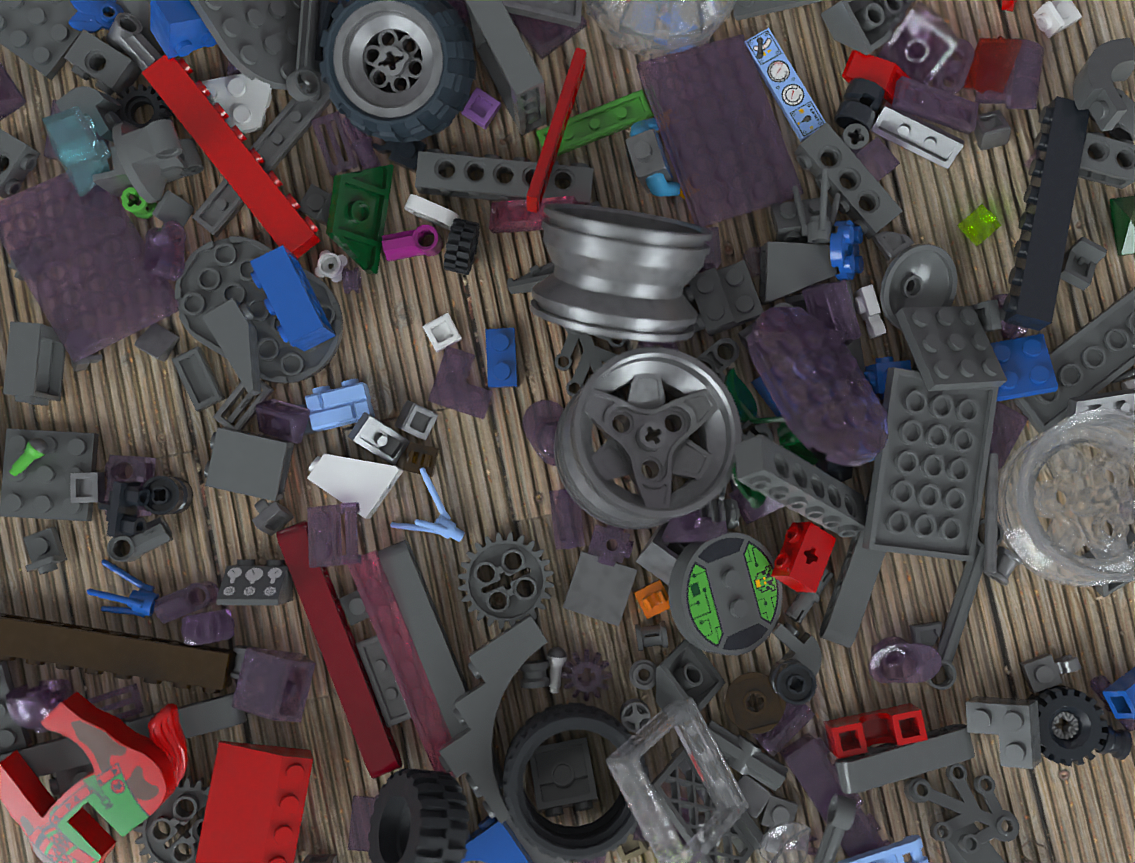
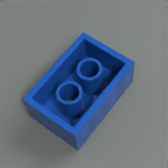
M282 245L250 261L254 269L250 273L256 286L259 289L263 288L267 298L264 299V303L270 314L277 316L281 324L277 326V329L285 343L290 342L292 347L296 346L305 352L336 336L298 258L285 246Z

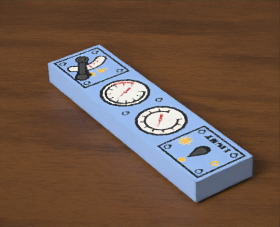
M769 28L744 41L743 47L798 139L800 142L804 141L823 126L826 121Z

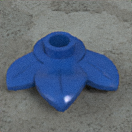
M70 0L77 13L71 17L68 23L78 31H83L84 29L89 33H95L102 28L109 31L116 16L119 13H124V11L117 4V0ZM108 12L114 13L111 17H107L104 14Z

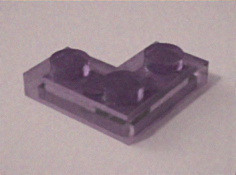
M447 346L428 401L484 420L493 392L466 383L475 355Z

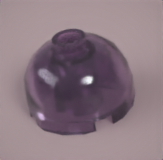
M67 679L38 681L39 686L29 688L28 684H25L6 693V704L10 718L23 728L35 729L36 733L50 731L40 722L62 701L72 695L71 683Z

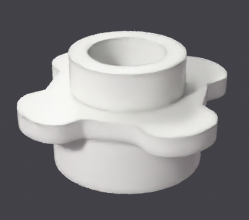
M329 250L322 251L315 268L316 276L319 278H331L335 283L340 282L343 279V267L348 263L347 258L342 254L337 256ZM329 264H333L334 267L330 269Z

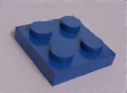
M1044 334L990 343L1007 379L998 388L997 402L1057 391L1058 383Z

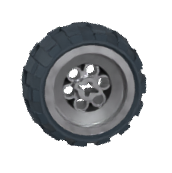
M344 0L333 11L331 16L334 19L329 29L323 30L320 46L324 47L323 62L319 63L322 81L328 83L330 88L329 98L339 113L344 114L350 120L353 127L367 135L383 139L384 141L413 142L440 133L452 124V120L460 111L463 112L471 97L469 92L473 79H476L477 61L474 60V42L470 31L458 15V11L447 0ZM394 37L393 45L387 46L386 43ZM414 40L416 48L413 52H408L406 44ZM394 56L404 58L396 63V68L386 66L394 61ZM416 62H420L422 70L418 75H415L412 71L413 64ZM380 72H383L386 76L384 83L380 78ZM401 78H404L407 82V86L403 91L397 86Z

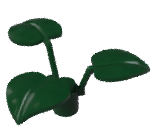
M735 367L731 368L726 374L724 385L734 400L740 422L745 423L748 420L752 424L780 422V427L777 428L780 446L814 466L819 461V458L800 442L816 433L815 424L809 414L803 412L790 419L787 414L779 417L757 418V404L753 395L737 376ZM735 461L732 470L739 490L750 501L753 508L762 506L766 495L737 480Z

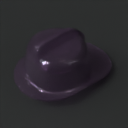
M541 400L533 403L526 410L523 416V429L538 456L545 463L556 466L554 438L559 418L564 409L551 400Z
M890 636L871 646L870 652L872 657L868 666L870 675L880 683H920L933 678L939 672L942 663L941 656L933 647L920 643H908L898 636Z

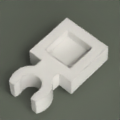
M873 285L860 288L854 293L855 311L857 314H861L862 320H865L870 339L882 336V334L886 333V329L879 315L881 309Z

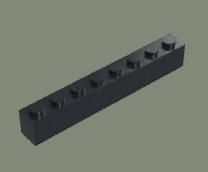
M1056 96L1048 106L1042 108L1038 122L1041 123V129L1035 138L1033 146L1036 150V155L1028 172L1029 176H1031V182L1024 194L1023 201L1026 202V208L1018 225V228L1021 229V235L1013 251V255L1016 257L1015 266L1011 269L1008 277V283L1011 284V288L1003 304V311L1006 312L1005 323L1040 331L1048 326L1053 320L1090 114L1089 109L1078 110L1075 101Z

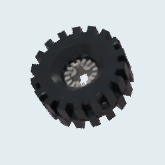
M1056 685L1050 687L1049 690L1039 691V696L1031 694L1028 699L1038 700L1041 756L1057 764L1061 763L1065 766H1072V762L1077 765L1085 764L1083 757L1089 760L1096 757L1092 753L1094 749L1101 752L1104 746L1099 744L1100 738L1106 740L1108 734L1102 731V727H1108L1106 719L1100 718V715L1105 713L1101 707L1095 705L1097 701L1094 698L1087 696L1084 692L1063 685L1061 687ZM1059 718L1068 721V724L1063 726L1064 731L1055 725L1060 722Z

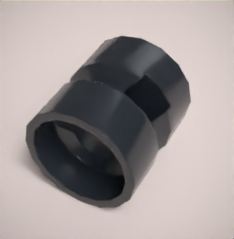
M862 78L852 79L843 96L844 101L840 103L834 117L835 123L844 130L850 124H861L869 132L876 117L875 112L880 108L885 96L884 89L870 80Z
M159 475L150 478L143 485V488L150 491L149 502L144 507L153 514H179L188 509L192 503V487L183 478Z
M791 658L781 659L770 670L769 681L772 689L787 703L802 705L810 701L815 695L817 689L816 677L809 668L798 660Z

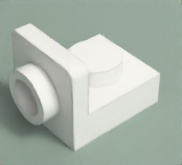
M1049 0L1033 15L1037 26L1046 34L1048 39L1074 24L1082 17L1072 0H1054L1052 2Z

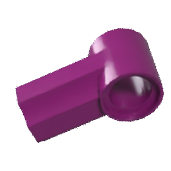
M421 225L415 230L382 236L383 251L388 262L422 255L435 256L443 248L442 237L430 225ZM427 235H434L433 244L423 247V238Z

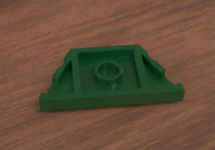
M391 164L335 175L326 234L370 275L378 274L382 236L384 235L394 165Z

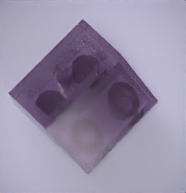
M247 647L232 707L270 720L301 722L316 663L303 653Z

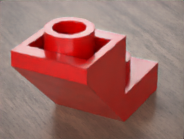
M856 50L851 51L842 73V77L848 83L855 78L875 82L884 89V98L892 105H901L911 78L896 63L870 54L865 55Z

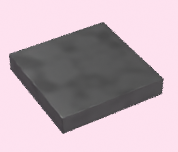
M581 551L563 608L619 627L637 569Z

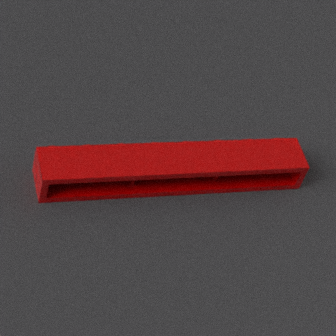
M165 54L142 71L143 76L279 247L285 246L293 255L299 258L321 241L315 234L319 230L309 216H306L304 219L297 211L301 207L290 193L286 196L279 189L283 183L272 170L268 173L261 166L265 162L254 147L248 150L243 143L247 140L245 135L236 125L232 128L225 121L229 115L218 102L213 105L207 97L211 95L210 91L200 79L194 82L190 77V74L194 71L182 57L178 60L175 57L168 59Z

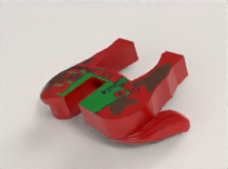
M78 692L62 701L40 723L47 730L60 733L77 743L90 759L94 769L73 785L57 801L54 800L17 750L0 762V800L7 808L9 815L22 828L31 844L38 863H104L105 858L114 849L116 841L83 808L87 802L124 837L153 814L173 794L185 774L188 761L187 743L180 724L178 707L174 703L165 705L151 718L148 723L150 736L148 738L128 727L118 717L97 708Z

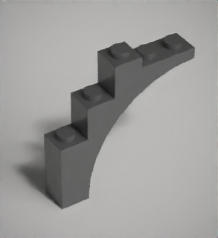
M531 614L469 654L471 660L467 664L476 679L482 677L484 681L455 700L454 705L456 709L453 710L454 715L462 726L467 724L468 728L443 744L439 751L441 756L438 757L447 773L452 771L456 778L466 771L468 772L466 776L468 784L474 792L478 790L481 792L485 799L482 804L491 818L496 816L500 824L510 817L493 763V726L501 698L512 677L533 653L547 643L546 637Z

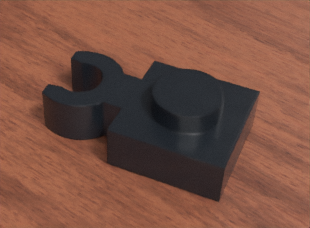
M387 141L384 145H378L377 143L372 145L375 151L380 154L390 152L391 154L388 158L390 162L415 173L417 171L419 151L426 152L428 149L427 144L421 141Z

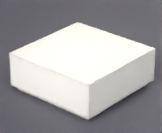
M449 313L423 325L437 353L462 340Z

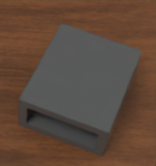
M219 427L213 433L210 440V448L213 451L211 460L207 462L204 470V477L207 478L205 486L271 501L283 499L295 442L244 430Z

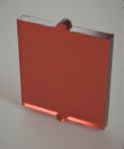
M1002 36L997 38H980L961 87L968 90H977L981 94L985 93V91L1003 93L1022 41L1005 39Z

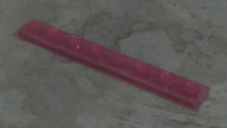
M373 550L346 563L434 771L447 773L438 757L441 756L439 752L441 746L451 740L452 737L383 570L376 550ZM449 772V774L455 778L453 772Z

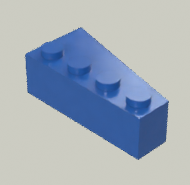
M189 0L150 1V30L168 59L177 56L184 57L205 46L212 47L217 44Z

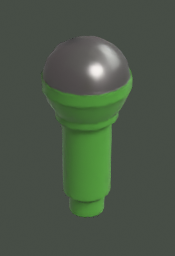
M41 438L29 440L25 452L9 470L10 474L17 476L34 459L45 456L48 451L46 441Z

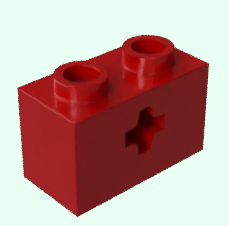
M793 522L785 534V541L780 554L775 559V566L771 576L797 592L816 593L837 538L812 522Z

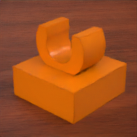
M660 579L633 592L646 619L670 608L669 596Z

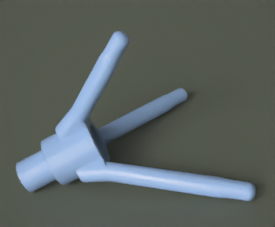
M424 467L420 468V473L440 515L434 523L416 519L415 524L392 522L390 524L391 528L439 534L446 539L451 537L460 542L465 532L457 528L456 523L450 520L451 517L445 510Z

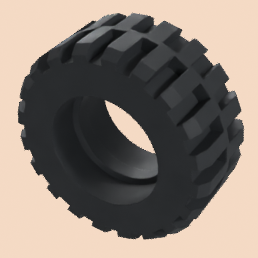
M403 768L391 775L386 780L387 783L382 785L379 791L380 795L375 800L373 806L375 809L370 818L369 824H371L370 833H368L370 849L368 850V855L372 863H461L462 859L466 856L467 849L465 846L466 840H469L470 831L468 830L469 812L466 810L468 803L466 796L462 793L461 785L449 773L441 771Z

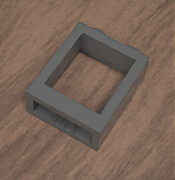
M10 321L3 394L15 396L16 402L48 406L49 401H61L67 332L41 323Z

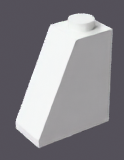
M323 454L322 457L317 456L308 469L311 473L307 479L365 519H370L404 470L392 465Z

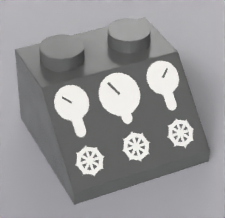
M237 559V565L226 567L217 595L216 605L278 606L293 601V579L288 566L285 565V560L269 559L266 560V565H255V559Z

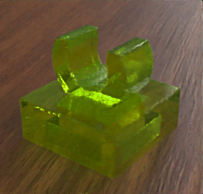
M981 204L957 226L977 247L995 232L1001 224L997 221V217Z

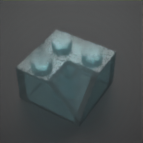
M75 106L42 118L52 149L78 195L81 197L86 195L96 185L93 182L92 175L110 171L107 158H110L111 154L105 142L98 140L95 134L97 130L89 115L83 116L79 107Z

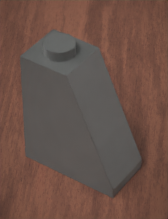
M770 241L765 243L760 248L759 300L761 305L769 304L835 276L839 269L838 267H832L830 245Z

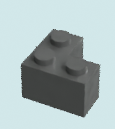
M975 696L965 702L967 733L999 735L1000 764L1002 767L1034 769L1042 762L1038 700Z

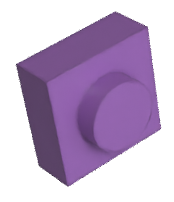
M476 87L461 114L486 130L501 108V102Z

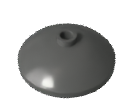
M917 244L906 248L893 259L884 274L880 291L882 310L887 320L893 326L901 329L895 315L901 308L952 306L957 291L958 279L957 270L950 255L938 246Z

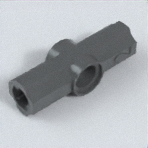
M712 719L704 725L697 739L698 743L722 757L726 764L743 775L749 774L774 791L781 787L788 772L786 766L762 752L759 746L740 734L738 736Z

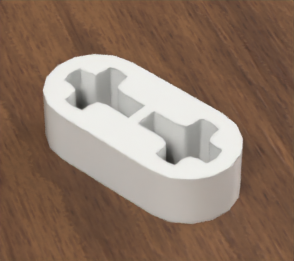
M410 194L404 207L411 214L447 230H450L455 218L460 219V216L455 212L414 194Z

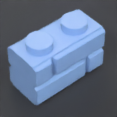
M350 379L341 382L342 387L330 390V386H321L312 389L313 394L305 396L313 431L320 432L357 423L364 412L375 418L367 384L364 382L359 383L358 379Z

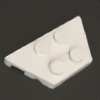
M242 73L202 81L211 93L207 97L213 105L218 102L229 115L225 121L231 128L236 125L243 134L263 130L266 119L265 112L272 98L270 84L256 78L251 80Z

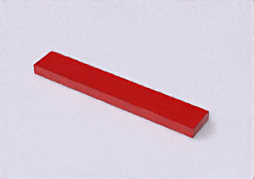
M577 47L575 49L527 193V211L539 212L586 69L587 52L585 49Z

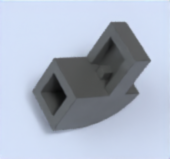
M80 86L70 90L55 102L69 127L87 134L96 129L101 138L114 142L112 127L116 123L121 122L115 112L122 108V105L115 98L91 87Z
M777 621L771 633L790 649L782 659L791 658L798 660L809 668L816 677L822 662L821 649L816 639L807 632L798 639L797 637L800 633L791 624L786 622L782 625Z

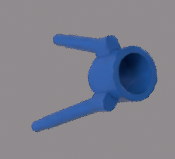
M105 559L102 560V565L134 584L140 590H133L128 598L104 591L88 589L87 594L124 603L127 604V607H130L102 606L101 611L136 615L143 618L145 616H152L159 601V594L154 593L155 586L145 584Z

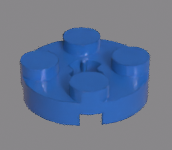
M851 220L836 221L834 227H838L837 233H831L830 237L832 267H838L840 274H835L838 280H852L856 274L862 273L864 269L863 257L859 256V244L863 241V232L861 226H854Z

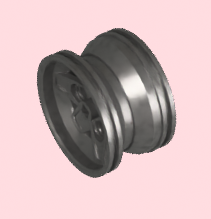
M567 203L544 205L543 213L549 217L542 219L541 227L544 229L543 242L555 266L553 274L532 288V297L534 299L530 302V311L546 321L567 328L622 339L668 342L686 340L694 336L695 327L693 324L697 320V312L682 292L684 285L704 265L705 255H708L710 251V246L705 241L712 240L713 232L711 230L676 219L622 209Z
M662 347L633 349L621 353L604 363L564 408L559 418L554 438V456L561 482L571 498L581 509L595 519L623 529L656 527L703 507L724 489L733 475L732 469L735 462L734 445L742 442L740 418L727 387L710 368L696 358L677 350ZM629 386L626 402L610 395L618 389ZM663 390L674 396L676 400L665 404ZM616 419L622 422L624 432H617L613 428L612 421ZM665 419L674 423V432L666 429L664 425ZM593 423L602 431V434L607 439L596 452H594L592 443ZM696 430L700 439V447L687 439ZM642 464L648 465L651 468V479L646 478L642 474ZM630 475L638 494L623 489L612 480ZM672 475L688 479L682 487L671 493Z

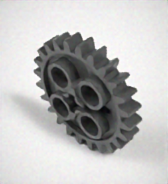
M499 532L496 535L495 542L489 536H486V546L476 542L475 547L478 552L467 551L466 554L471 561L461 562L460 564L463 568L467 569L466 573L458 574V578L466 580V584L458 587V590L467 591V595L461 600L462 602H472L468 612L477 609L479 611L478 621L484 616L488 617L487 626L489 627L493 624L494 620H497L499 628L503 629L505 621H509L510 626L516 623V620H522L528 614H531L536 619L538 616L535 608L537 607L542 610L546 608L541 599H551V595L545 591V588L554 587V583L547 581L546 577L553 575L554 571L545 570L544 568L550 563V559H540L544 549L536 552L532 550L535 545L534 540L525 545V535H521L518 541H514L513 532H509L507 540H503ZM511 552L518 553L522 559L521 566L516 569L508 567L505 561L507 554ZM482 565H490L494 569L495 574L492 580L484 581L481 579L479 569ZM525 568H530L531 570L530 573L514 579L510 583V588L503 584L486 593L482 592L483 587L499 581L502 578L501 573L505 572L507 576H511ZM521 580L531 581L534 585V592L528 596L520 594L517 588L518 583ZM493 593H503L506 596L507 604L502 608L493 606L491 603V595Z
M188 776L183 785L180 781L173 794L153 814L146 818L143 823L134 828V831L142 833L135 840V844L145 845L139 855L142 856L149 853L151 856L147 863H195L202 829L201 822H203L204 814L170 847H166L165 843L183 825L187 824L201 808L206 807L210 785L204 787L203 777L196 784H193L192 776ZM188 799L192 801L194 810L190 812L185 811L181 807V800ZM158 822H167L171 827V832H161L158 828ZM180 843L190 845L192 854L186 855L181 853L178 845Z

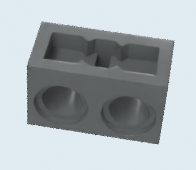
M1087 132L1078 178L1119 189L1135 182L1134 143L1125 139H1110L1100 132ZM1088 150L1094 154L1095 159L1089 156ZM1116 158L1121 160L1123 167L1118 164Z

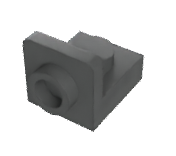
M50 527L23 537L32 563L25 566L27 572L38 571L39 575L58 569L57 564L67 560L56 527Z

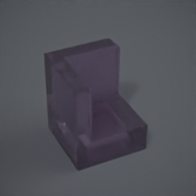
M878 136L856 154V157L877 181L890 174L900 164Z

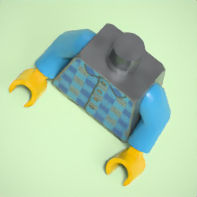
M668 110L657 117L634 123L630 129L631 137L627 138L625 142L637 178L646 192L658 197L680 195L685 200L699 192V189H694L691 184L696 182V179L692 176L680 184L674 181L659 133L657 132H665L677 126V123L672 124L668 118L669 115L673 114V111Z

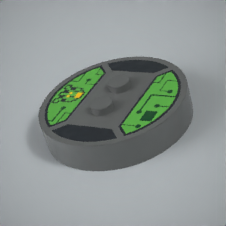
M709 533L692 541L677 558L669 581L670 610L680 633L696 648L715 654L742 655L760 646L775 628L781 612L783 589L782 582L771 576L775 560L763 544L753 537L742 533Z

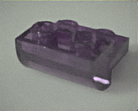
M1014 38L1013 44H983L975 104H1006V109H1037L1044 48L1034 41Z

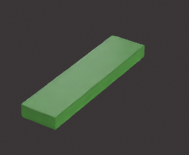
M643 89L570 117L557 156L630 128L638 121L653 118V113ZM550 126L536 131L541 148H543Z

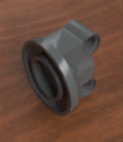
M157 120L143 128H138L129 122L121 121L112 127L113 141L121 165L137 193L147 203L153 204L160 201L167 183L183 177L196 175L204 169L195 141L189 138L179 139L171 120Z

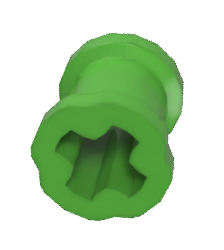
M134 187L126 188L121 195L122 206L136 217L148 219L153 216L152 214L157 206V202L153 204L147 203ZM141 200L142 203L138 206L137 203Z

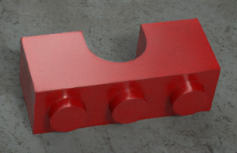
M911 703L823 721L830 752L838 759L868 753L867 747L875 744L894 743L897 746L928 740L922 711Z

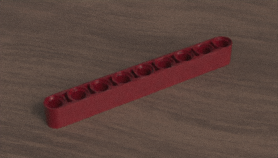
M304 520L277 531L276 536L369 775L372 779H375L401 768L402 759L390 727L387 728L358 652L355 638L310 525Z

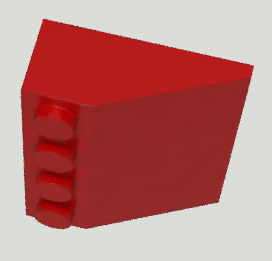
M219 740L195 863H294L313 763L311 751L309 749Z

